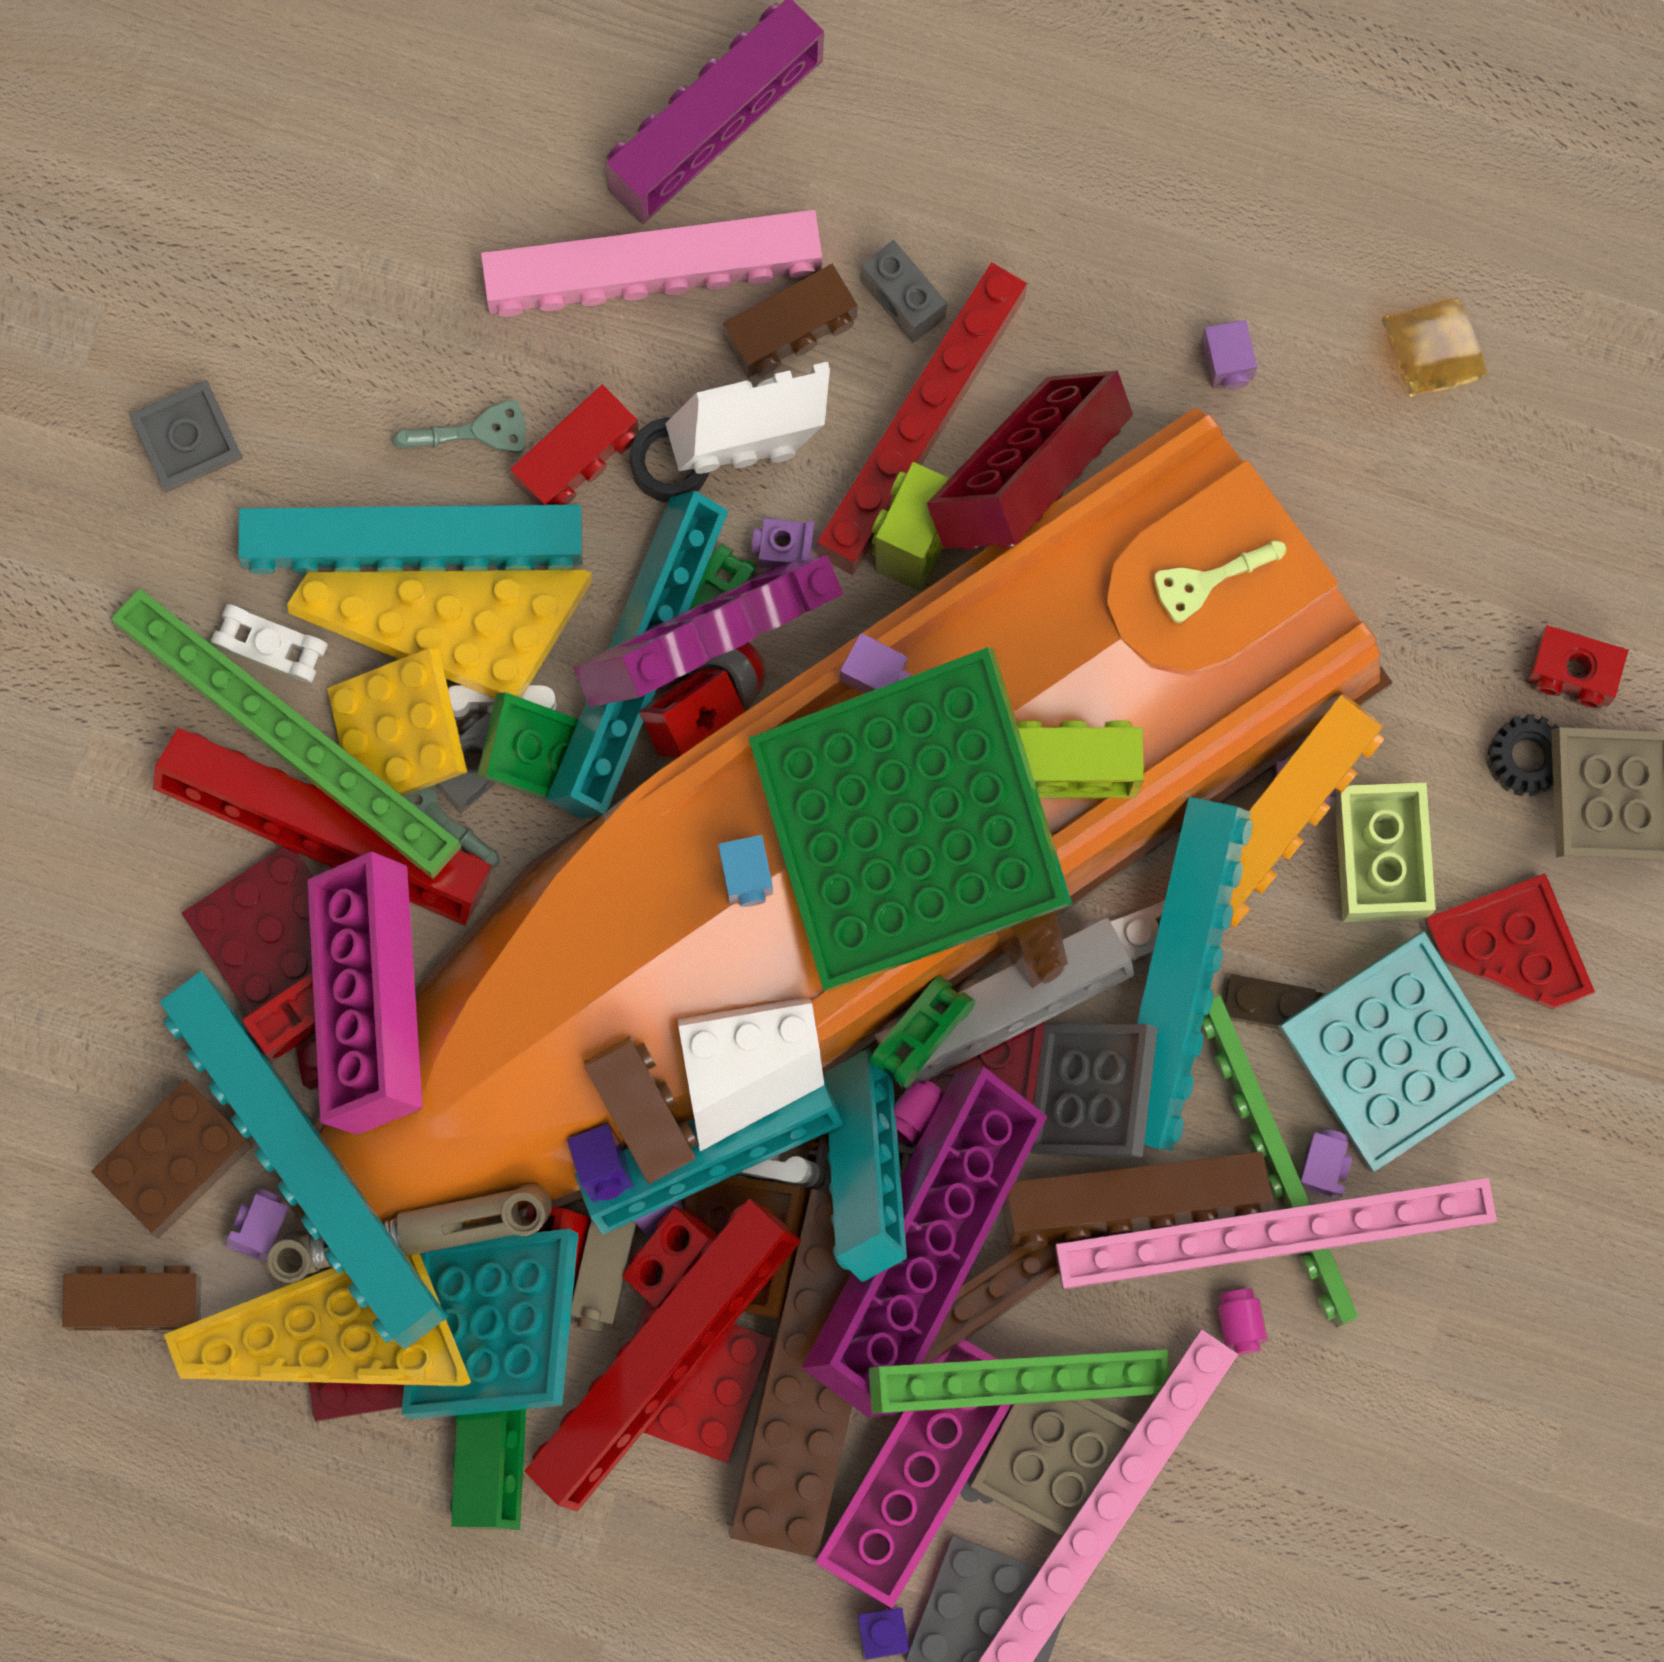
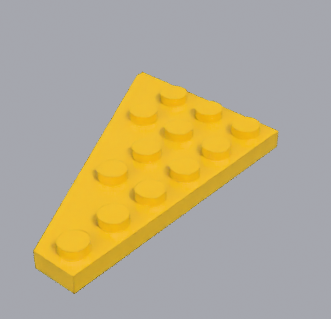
M586 570L307 572L287 603L288 613L397 659H402L427 648L439 649L446 679L494 699L496 693L504 692L522 698L591 585L592 573Z
M420 1254L406 1256L439 1303ZM334 1268L164 1334L180 1379L465 1386L471 1383L446 1319L406 1349L394 1340L386 1343L372 1324V1321L377 1316L368 1305L363 1309L350 1293L348 1287L353 1284L351 1278L346 1271L339 1274Z

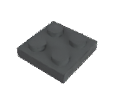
M207 380L129 414L165 493L243 459Z

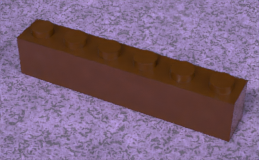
M1263 1152L1017 1181L1014 1182L1002 1205L1009 1247L1022 1245L1024 1250H1037L1047 1246L1048 1242H1057V1240H1065V1243L1087 1240L1097 1236H1113L1263 1213L1268 1211L1273 1200Z

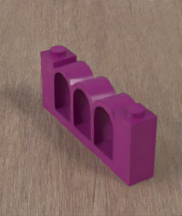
M828 555L777 566L574 666L573 669L590 707L638 698L673 681L679 676L697 669L710 661L711 658L732 651L752 641L757 635L784 625L801 616L804 612L812 611L840 597L844 593Z

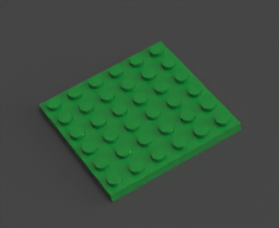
M986 647L748 738L823 991L841 988L1073 905L994 649Z

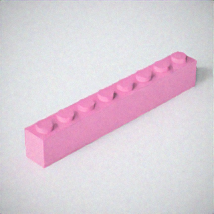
M815 210L481 253L489 313H498L501 317L517 316L523 313V309L539 307L541 311H557L564 308L565 304L581 302L584 306H596L605 303L608 298L616 297L635 301L646 298L648 293L665 291L667 295H680L689 292L690 288L707 286V289L720 290L731 286V282L748 280L750 284H764L772 281L773 277L790 275L792 279H804L822 269V252Z

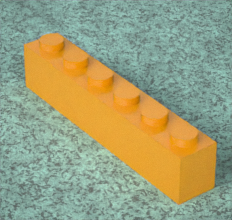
M1345 694L1340 695L1250 809L1249 819L1252 821V834L1248 844L1243 845L1240 862L1243 866L1242 877L1239 885L1233 888L1230 905L1233 907L1230 925L1233 928L1238 926L1251 909L1245 902L1256 890L1262 895L1276 878L1277 874L1271 869L1279 859L1283 857L1289 861L1303 844L1304 840L1298 835L1305 826L1310 823L1316 827L1329 811L1331 806L1325 803V801L1332 792L1337 789L1343 793L1358 773L1352 767L1362 754L1370 759L1385 740V738L1379 735L1385 725Z

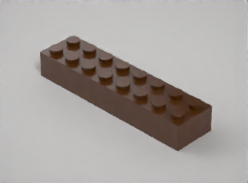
M808 1189L810 1192L799 1236L802 1241L796 1249L782 1316L777 1322L728 1535L732 1539L817 1558L852 1405L804 1371L802 1366L851 1271L843 1269L838 1264L833 1253L835 1232L831 1221V1215L833 1214L831 1193Z

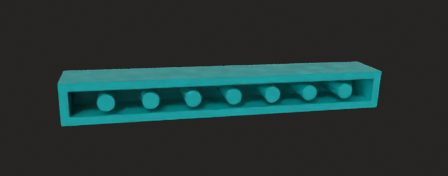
M696 491L670 497L608 650L689 610L729 512L727 509ZM656 689L638 698L590 707L588 701H586L547 796V801L580 819L602 816L607 812L643 724L639 711L651 703Z
M581 505L239 508V560L243 569H249L250 573L260 575L272 574L275 572V568H292V572L298 574L318 572V568H335V572H360V567H377L379 572L403 571V567H420L421 571H445L446 567L463 566L464 571H487L488 566L497 565L505 566L506 570H530L531 565L548 566L549 570H572L573 565H583V516Z
M1193 797L1188 798L1137 1019V1024H1148L1158 1028L1144 1145L1173 1151L1174 1144L1179 1142L1183 1133L1184 1120L1181 1118L1184 1100L1187 1101L1193 1090L1194 1079L1190 1074L1194 1058L1200 1055L1203 1046V1033L1200 1032L1204 1015L1210 1012L1213 1003V991L1210 990L1213 974L1218 972L1222 964L1223 949L1220 947L1223 931L1229 928L1233 916V907L1230 905L1233 888L1239 885L1242 877L1243 866L1240 862L1243 845L1248 844L1252 834V821L1249 819L1250 811L1236 806Z

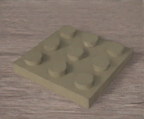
M1564 727L1551 730L1556 858L1664 862V732Z
M1089 1399L1013 1404L970 1488L1062 1537L1136 1425Z

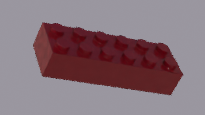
M1118 370L1046 377L926 503L943 549L962 547L963 550L969 551L981 546L998 545L999 548H1009L1022 541L1023 535L1034 523L1042 519L1043 513L1053 502L1062 497L1064 490L1082 475V471L1102 453V449L1112 438L1120 434L1121 428L1133 416Z

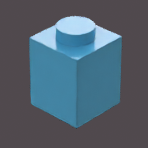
M762 835L718 844L730 904L739 902L740 907H752L765 903V896L773 895V885Z

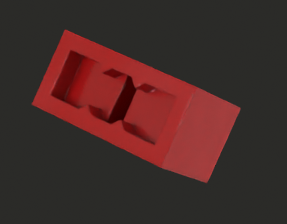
M312 973L242 1020L271 1063L316 1033Z
M674 1207L671 1212L665 1214L659 1220L656 1232L646 1245L633 1254L630 1259V1266L623 1273L622 1277L654 1308L659 1307L671 1294L675 1281L681 1275L690 1271L700 1259L703 1247L712 1239L717 1238L718 1235L695 1213ZM689 1233V1243L683 1249V1239ZM662 1267L663 1275L661 1280L657 1284L656 1275L659 1269Z

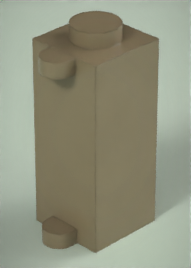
M591 1219L571 1307V1319L579 1320L577 1328L597 1333H603L604 1326L614 1328L625 1282L622 1275L628 1268L637 1229L635 1221L603 1235Z

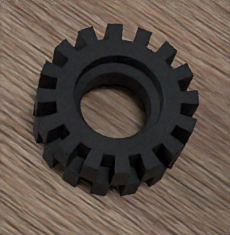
M1527 714L1525 718H1520L1519 715L1512 718L1509 723L1506 722L1492 739L1488 749V754L1490 755V759L1487 761L1489 769L1493 768L1494 773L1492 777L1495 781L1500 779L1504 783L1502 788L1507 792L1511 788L1516 790L1514 795L1522 796L1524 793H1529V796H1535L1540 791L1545 792L1552 787L1551 730L1559 727L1556 724L1553 727L1547 724L1548 718L1542 716L1538 720L1534 719L1535 714ZM1523 740L1537 743L1544 753L1542 766L1533 771L1523 770L1518 767L1512 757L1514 745Z

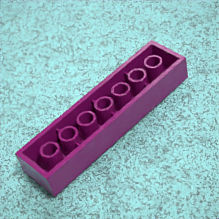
M984 1066L954 1074L901 1176L907 1259L864 1282L851 1272L802 1366L804 1371L866 1417L897 1414V1412L872 1414L869 1368L923 1363L1048 1117Z

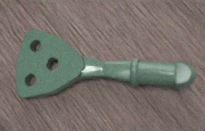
M509 400L490 407L472 423L457 428H437L432 426L430 429L407 431L402 429L394 434L392 441L397 448L408 449V447L428 445L437 447L438 444L456 440H477L494 450L520 453L525 447L526 424L519 403L516 400ZM511 411L513 417H507L505 412ZM492 425H497L500 430L495 432L491 427ZM509 437H515L517 442L511 443Z
M434 785L404 796V798L459 840L461 847L466 851L479 856L483 861L491 864V869L499 866L500 857L495 849L492 850L473 834L471 829H465L446 815L439 805ZM416 796L422 797L423 801L421 804L414 803L413 800Z

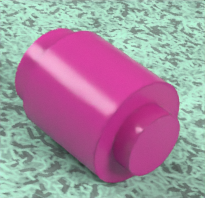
M923 1080L922 1083L914 1081L895 1103L894 1115L896 1116L898 1141L910 1147L917 1140L920 1141L944 1095V1092L938 1086L928 1080Z
M1251 1288L1238 1289L1219 1295L1221 1305L1217 1306L1224 1345L1234 1349L1238 1356L1261 1351L1260 1344L1268 1341L1260 1299L1255 1298L1254 1290Z

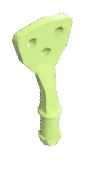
M1279 540L1269 541L1265 546L1248 553H1241L1237 559L1223 567L1205 572L1183 567L1158 571L1153 580L1159 602L1173 622L1182 623L1201 608L1213 587L1226 578L1244 572L1251 573L1257 567L1274 560H1280L1286 553V545ZM1164 580H1170L1172 586L1167 587L1164 584ZM1190 586L1192 588V592H1186L1184 587ZM1176 605H1182L1184 608L1183 611L1179 612L1176 609Z

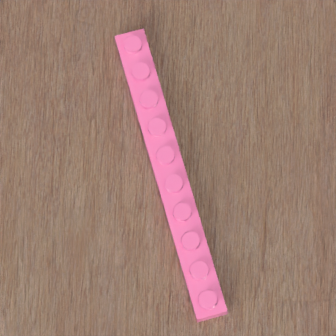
M1489 1178L1061 1243L1055 1245L1061 1287L1064 1290L1493 1224L1497 1222Z
M1201 1329L978 1662H1033L1238 1356L1236 1352Z

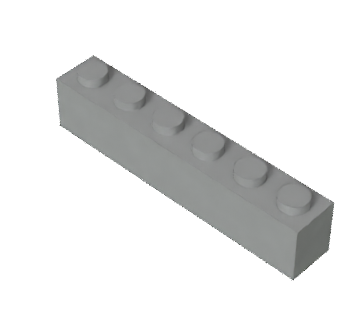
M1108 917L1099 922L1096 920L1088 921L1079 926L1073 935L1062 940L1068 964L1064 966L1063 972L1049 983L1041 982L1032 988L1012 961L1003 964L996 974L984 980L975 979L964 984L959 989L958 994L964 992L975 1000L974 1008L963 1021L958 1023L921 1068L915 1081L922 1083L923 1080H930L1135 976L1131 958ZM940 1002L933 1009L942 1015L948 1007ZM901 1018L888 1022L882 1027L881 1032L875 1034L878 1046ZM902 1045L896 1055L906 1060L912 1051ZM897 1082L902 1093H904L907 1088Z

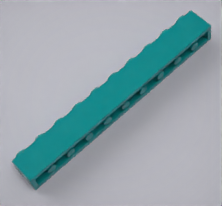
M200 971L162 999L160 1004L168 1014L162 1019L177 1040L184 1037L191 1047L185 1052L187 1057L200 1073L206 1069L214 1080L208 1084L211 1092L223 1106L228 1102L236 1112L231 1117L232 1122L246 1139L252 1135L259 1146L254 1151L256 1157L268 1172L275 1169L283 1181L277 1187L292 1206L299 1203L306 1213L301 1218V1222L315 1240L320 1237L324 1239L330 1248L324 1252V1255L339 1274L346 1271L351 1278L353 1284L348 1287L350 1293L363 1309L368 1305L377 1316L372 1321V1324L384 1341L389 1343L394 1340L406 1349L448 1318L216 984L205 973Z

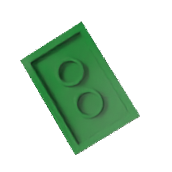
M506 692L496 693L477 776L547 801V796L579 719Z

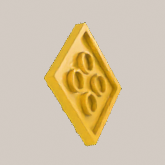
M427 648L327 688L340 747L403 797L467 773L439 649Z

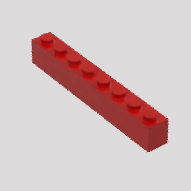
M990 263L818 539V556L828 555L833 565L852 576L854 575L872 546V540L875 535L872 533V529L882 509L889 511L891 508L890 504L893 496L890 493L897 476L901 471L907 474L913 462L919 465L923 464L1024 301L1027 282L996 264Z
M178 728L155 765L153 790L331 868L340 866L369 852H374L406 865L408 871L409 902L463 926H467L487 889L492 865L483 861L479 856L458 851L432 879L314 784H306L288 776L278 768L267 767L251 760L242 752L228 750L212 743L201 734L190 733Z
M751 1199L737 1207L730 1215L728 1225L719 1236L709 1241L703 1247L700 1259L690 1271L684 1273L675 1281L671 1294L662 1305L656 1307L647 1315L643 1328L633 1340L626 1342L619 1349L614 1363L604 1374L598 1376L590 1384L588 1394L581 1403L562 1418L557 1432L548 1442L537 1448L532 1456V1462L524 1472L557 1506L578 1512L802 1240L767 1207Z

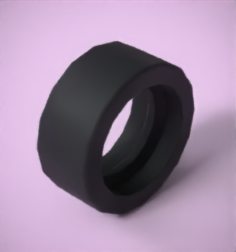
M670 417L651 421L639 430L631 444L630 468L635 483L644 494L663 502H668L670 497L691 491L698 492L709 476V472L698 474L693 469L690 475L683 481L669 484L654 479L647 471L645 464L646 452L656 440L669 436L665 423Z

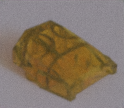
M1460 298L1444 300L1409 312L1394 315L1386 314L1383 316L1382 323L1384 328L1388 327L1386 331L1390 334V344L1393 350L1397 352L1400 360L1399 366L1400 369L1403 368V378L1408 387L1407 391L1410 397L1427 392L1450 389L1487 376L1488 373L1479 344Z

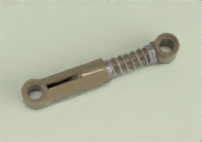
M524 1184L512 1191L398 1213L395 1220L392 1219L390 1223L386 1220L384 1226L406 1256L515 1234L529 1236L536 1233L549 1218L552 1211V1200L549 1193L543 1187L536 1184ZM517 1202H531L537 1210V1217L534 1219L522 1217L517 1210ZM502 1214V1216L465 1223V1221ZM292 1231L285 1234L270 1249L267 1257L268 1268L277 1280L285 1283H294L301 1280L306 1274L319 1272L324 1267H331L330 1262L324 1255V1252L330 1248L322 1237L315 1240L310 1233ZM285 1248H294L300 1252L303 1260L301 1266H295L287 1261Z

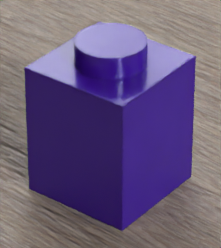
M609 1123L567 1139L580 1185L593 1203L599 1200L614 1199L622 1191L634 1187L622 1143Z
M903 1608L859 1614L857 1616L864 1661L909 1653Z

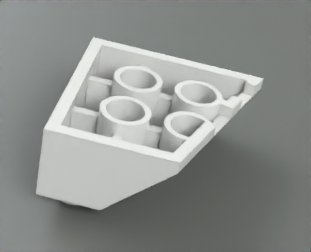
M828 362L813 365V370L805 376L792 378L791 371L774 374L773 378L762 381L754 388L751 382L743 381L695 393L665 423L678 470L695 469L696 473L702 474L716 470L720 465L733 463L734 468H743L755 464L760 459L771 458V462L779 463L795 457V452L825 425L830 374Z
M810 997L677 1019L700 1151L824 1085L820 1049Z

